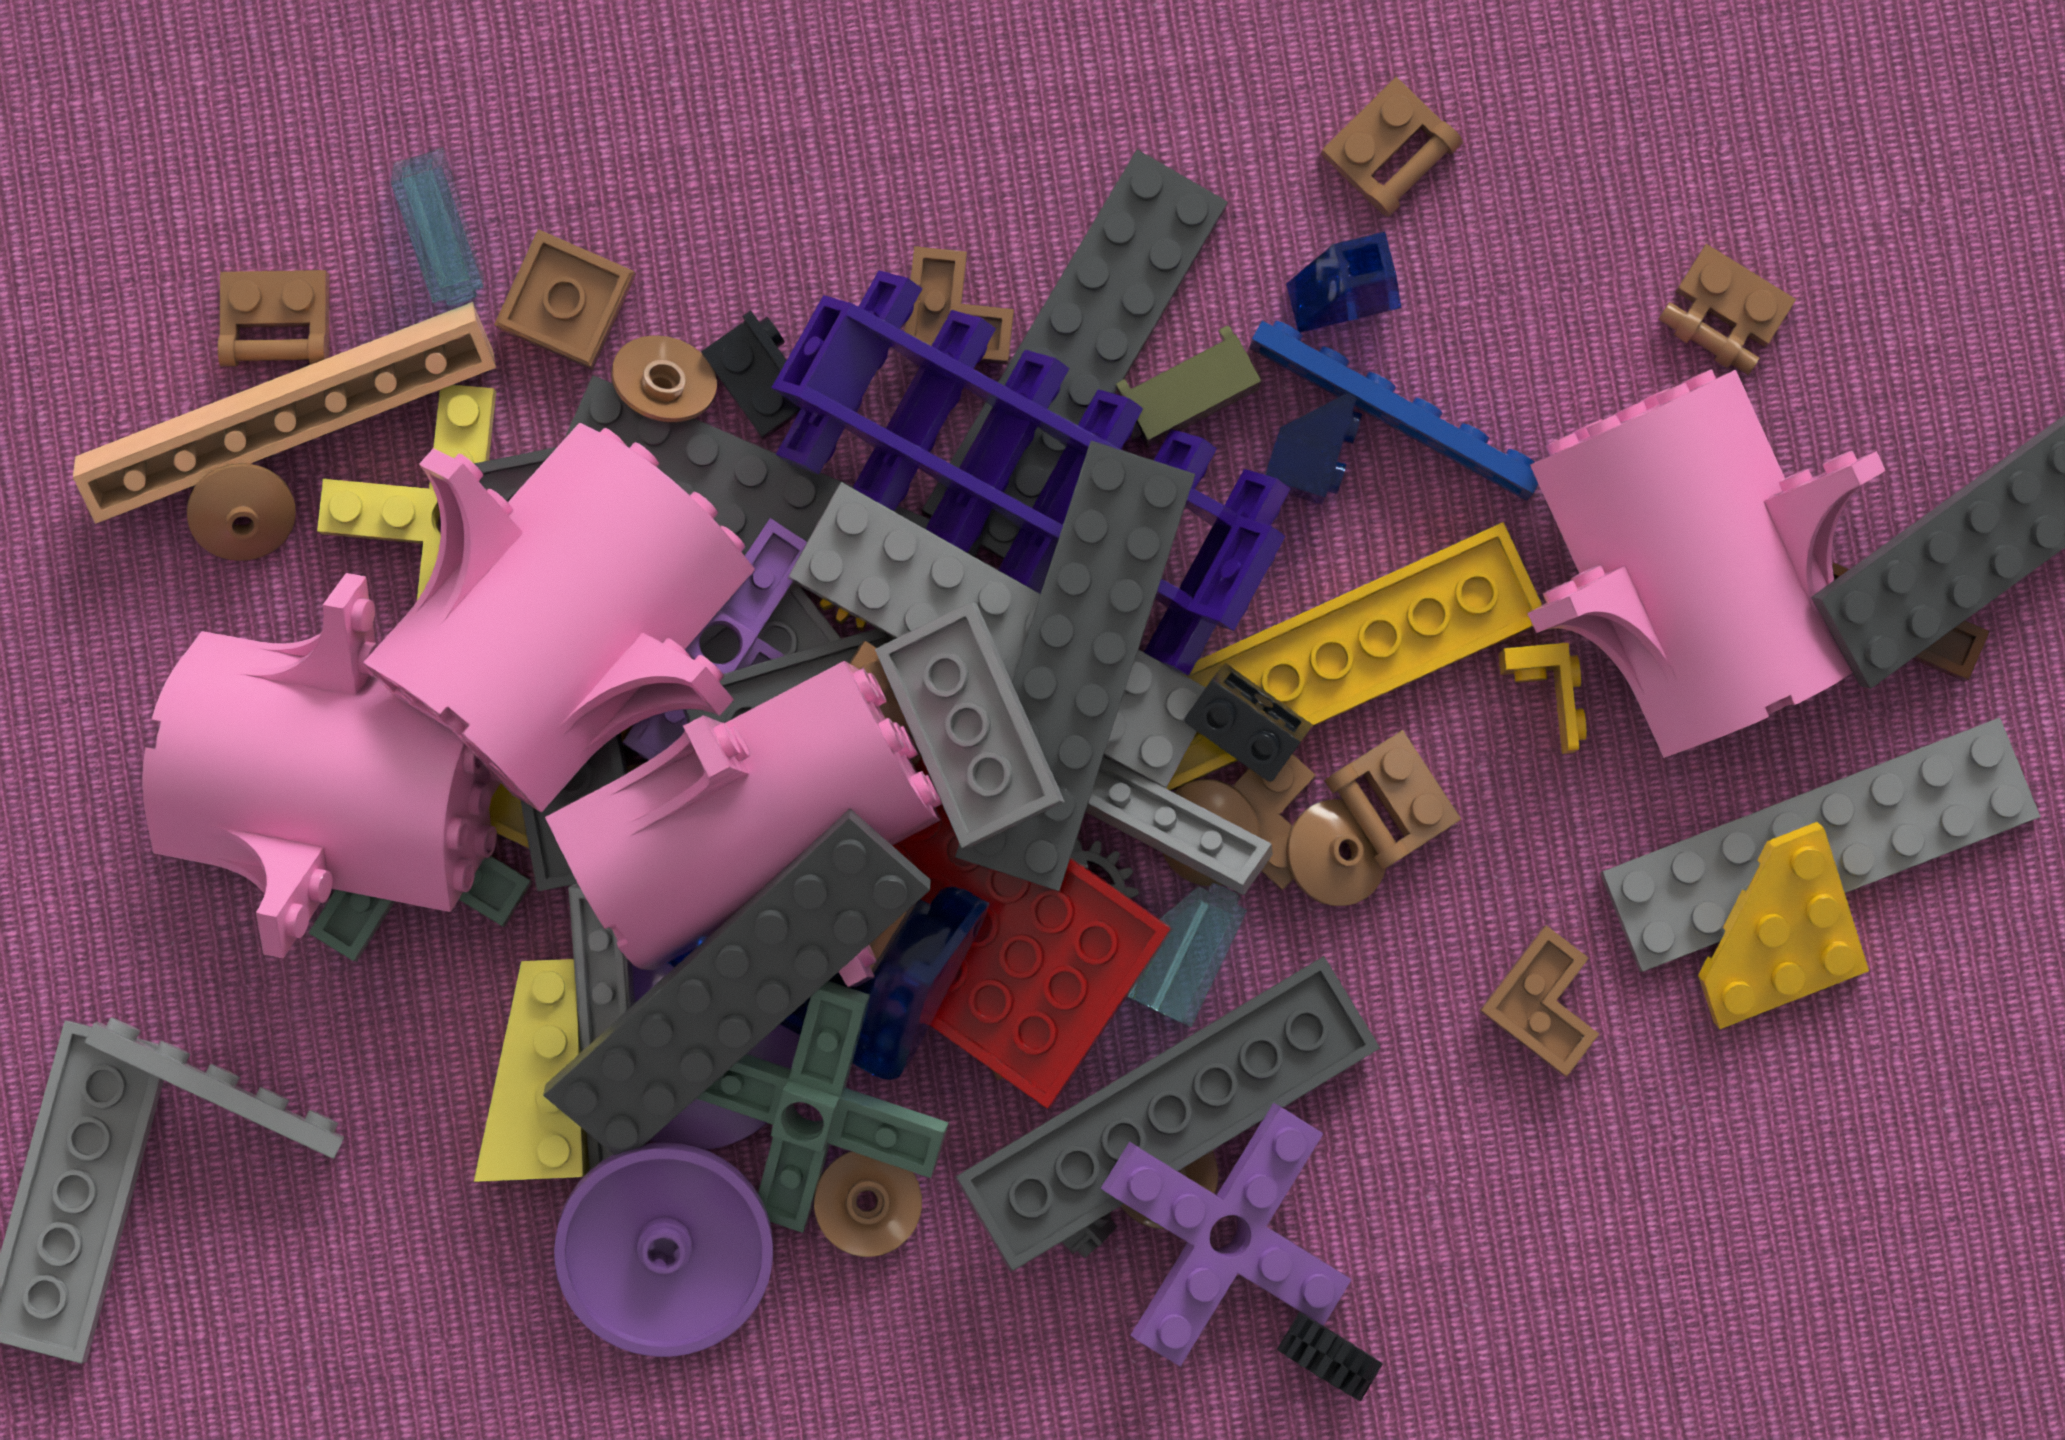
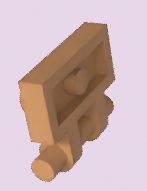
M1705 244L1675 291L1693 302L1688 312H1685L1669 302L1658 320L1676 330L1673 335L1683 342L1688 343L1689 340H1692L1716 355L1714 361L1727 369L1732 365L1749 375L1760 357L1742 347L1747 337L1766 347L1796 299L1710 245ZM1707 312L1733 327L1728 337L1702 322Z

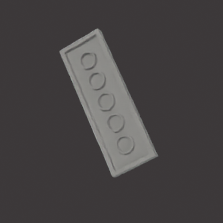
M65 1020L0 1252V1343L82 1364L88 1360L164 1080L85 1044L84 1042L92 1026ZM137 1038V1040L154 1048L158 1046V1043Z

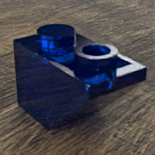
M1385 231L1332 244L1286 283L1297 331L1300 333L1401 308L1397 275Z
M1346 393L1280 427L1265 475L1277 478L1290 487L1289 495L1317 504H1323L1327 492L1338 494L1347 465L1337 461L1343 441L1350 444L1354 443L1362 418V413L1353 411L1357 396Z

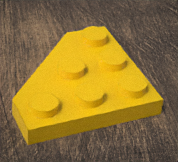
M1818 822L1766 842L1757 860L1760 865L1747 890L1742 889L1723 926L1725 933L1713 957H1707L1698 974L1713 1022L1719 1029L1869 971L1825 829Z

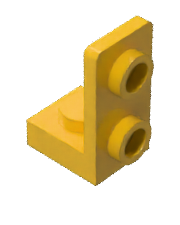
M1569 643L1504 648L1498 654L1500 675L1514 674L1516 683L1546 680V671L1553 670L1562 754L1578 751L1579 740H1586L1587 736L1584 709H1575L1573 687L1581 686V669L1578 655L1570 656Z

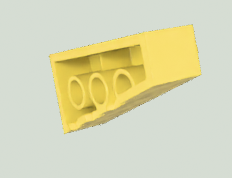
M574 959L521 961L474 1182L584 1177L590 1171L587 1132L543 1096L545 1085L581 1053Z

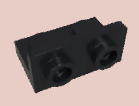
M750 310L742 316L744 322L702 350L701 353L764 440L796 418L801 408L771 388L787 361L778 349L785 341L768 317L759 322Z
M1227 663L1212 678L1185 717L1186 724L1268 782L1276 778L1312 727L1310 722Z

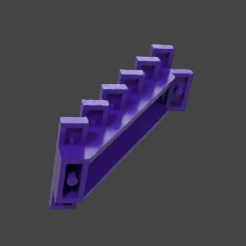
M879 270L859 306L823 295L771 387L801 408L775 455L790 465L819 475L824 464L832 458L836 450V443L846 428L874 448L853 489L895 511L898 504L906 497L910 483L918 468L947 487L944 496L925 529L968 553L972 544L981 535L983 524L993 508L1021 528L998 571L1041 594L1090 441L1092 440L1122 450L1121 448L1131 436L1134 425L1143 408L1130 398L1098 389L1077 426L1048 410L1050 403L1057 397L1060 385L1070 369L1058 359L1024 350L1004 386L974 370L976 364L984 357L987 344L996 330L995 327L984 319L951 310L932 346L902 331L900 328L912 315L914 303L923 289L909 278ZM892 347L916 364L919 369L887 427L884 428L856 412L861 406L862 396L876 371L885 363L888 357V350ZM965 387L991 405L992 409L960 467L957 468L933 455L930 451L934 447L939 430L949 412L959 402L961 391ZM1039 427L1063 444L1065 449L1031 508L1003 492L1007 488L1009 477L1024 450L1031 444L1035 430ZM1171 429L1154 461L1195 474L1185 507L1210 524L1212 528L1180 587L1178 588L1161 579L1155 599L1168 609L1144 653L1177 672L1189 676L1194 665L1201 657L1204 647L1216 625L1232 631L1235 630L1241 617L1247 611L1249 603L1265 573L1272 565L1275 555L1286 536L1271 526V524L1278 516L1291 488L1277 478L1244 469L1225 505L1195 490L1199 481L1204 477L1207 466L1217 448L1204 438Z

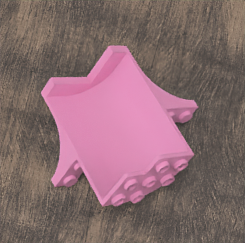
M1710 369L1673 388H1667L1641 400V402L1615 413L1613 416L1593 422L1572 432V434L1546 445L1549 456L1530 465L1579 574L1572 577L1571 581L1543 593L1547 603L1529 612V618L1536 633L1552 628L1570 630L1592 641L1610 657L1629 683L1663 758L1718 739L1769 717L1768 714L1791 704L1796 705L1852 674L1849 665L1811 597L1834 581L1832 568L1833 536L1845 505L1864 483L1886 471L1877 451L1856 459L1852 450L1823 463L1825 472L1812 477L1808 468L1785 478L1737 371L1734 370L1716 378L1713 370Z
M579 423L508 502L494 490H486L479 481L483 477V473L462 454L452 458L433 448L419 463L433 486L440 510L441 538L436 563L431 577L415 605L363 663L395 697L451 729L513 796L542 813L593 754L628 727L654 715L682 709L704 710L720 716L734 699L720 683L724 677L723 673L702 655H698L693 660L685 649L753 573L755 568L742 553L745 548L742 540L728 528L719 526L714 520L718 514L716 508L697 492L689 495L671 478L657 468L659 462L645 447L634 442L629 448L609 429L603 428L601 432H598Z
M349 573L343 576L323 604L322 632L310 639L286 644L266 643L202 631L169 675L160 693L151 719L154 722H160V728L156 738V747H145L142 789L153 853L222 867L236 872L253 882L265 894L256 912L264 955L284 959L296 939L301 938L305 934L310 918L320 903L327 901L331 889L451 912L462 893L468 892L471 889L475 873L484 858H489L495 849L497 831L494 826H491L489 806L491 798L501 782L451 729L395 697L363 663L379 645L376 644L373 627L375 605L372 600H369L366 576Z
M843 661L726 723L703 715L684 725L685 731L681 737L654 758L617 780L545 817L588 903L604 929L609 927L613 930L618 941L617 946L619 950L634 966L639 969L653 970L698 947L849 809H852L891 845L942 820L936 807L942 805V802L930 775L925 776L922 771L917 772L911 760L919 755L910 734L905 726L900 727L897 722L892 723L890 718L885 719L879 708L880 705L887 701L872 673L868 674L864 668L859 670ZM870 945L839 971L847 987H857L875 978L870 965L876 963V958Z

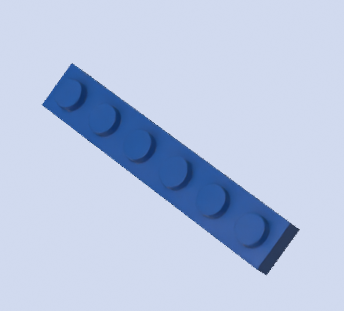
M1263 320L1261 321L1252 337L1249 349L1525 501H1528L1535 492L1538 482L1530 466L1535 463L1531 458L1513 449H1508L1506 454L1487 444L1489 437L1479 429L1465 423H1461L1460 427L1457 428L1440 418L1443 412L1435 405L1420 398H1414L1413 402H1410L1395 394L1396 386L1376 373L1368 372L1365 377L1347 367L1349 360L1337 351L1322 346L1320 351H1317L1301 342L1303 335L1293 327L1280 321H1275L1273 326Z

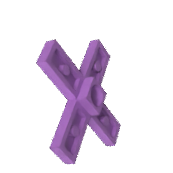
M770 518L745 555L755 570L685 649L693 660L698 655L704 656L700 649L702 633L709 627L716 625L731 629L736 634L739 642L738 653L734 659L724 664L713 663L723 674L785 656L757 636L793 581L787 579L807 543L805 540ZM683 709L654 715L634 724L622 744L649 761L672 745L684 733L685 729L683 726L687 724Z
M1273 1103L1217 1195L1129 1141L1101 1189L1187 1242L1131 1333L1134 1339L1181 1367L1237 1274H1240L1324 1326L1352 1279L1267 1227L1321 1139L1322 1132ZM1235 1215L1237 1219V1232L1234 1239L1222 1248H1212L1210 1232L1214 1224L1222 1217Z

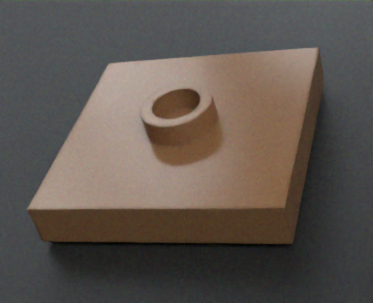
M538 229L494 325L502 331L593 370L635 279L636 273L631 269Z

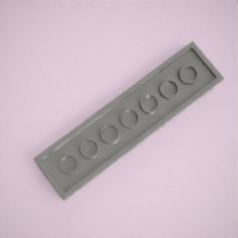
M842 482L838 485L787 579L895 639L969 602H974L979 607L1011 682L1013 681L1041 595ZM1138 650L1104 756L1167 788L1197 732L1186 724L1185 717L1206 687Z
M1997 718L1600 872V875L1638 970L1643 972L1721 941L1725 933L1723 926L1742 889L1746 891L1760 865L1757 860L1768 840L1818 822L1825 829L1839 877L1846 893L2041 816L2000 718Z

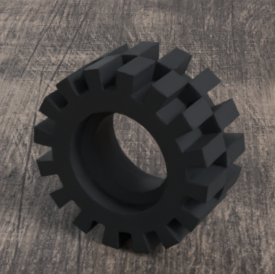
M1301 1312L1298 1313L1277 1348L1279 1352L1358 1401L1363 1399L1383 1365L1382 1362Z

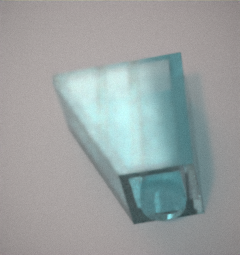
M440 148L395 162L391 176V185L432 303L446 300L447 305H456L477 296L476 290L484 287V274L445 149Z
M1212 883L1208 891L1197 887L1161 917L1160 920L1173 928V930L1127 998L1189 1028L1192 1027L1247 912V909L1237 905L1241 896L1227 888Z

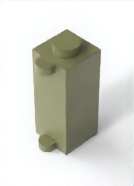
M1228 325L1218 330L1222 342L1132 389L1125 379L1115 384L1120 396L1130 398L1143 408L1130 436L1132 440L1141 437L1146 448H1149L1166 439L1171 429L1181 431L1259 390L1261 379L1239 338L1233 334Z

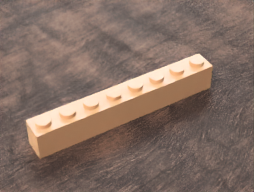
M473 302L75 456L73 479L95 524L192 487L217 468L238 463L251 464L496 368L493 348Z

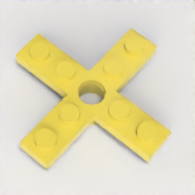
M451 385L440 389L434 449L452 458L462 454L473 463L489 461L496 391L494 388ZM323 479L317 532L324 535L423 544L417 594L418 600L431 577L439 552L441 532L438 528L440 510L437 497L431 482L428 489Z

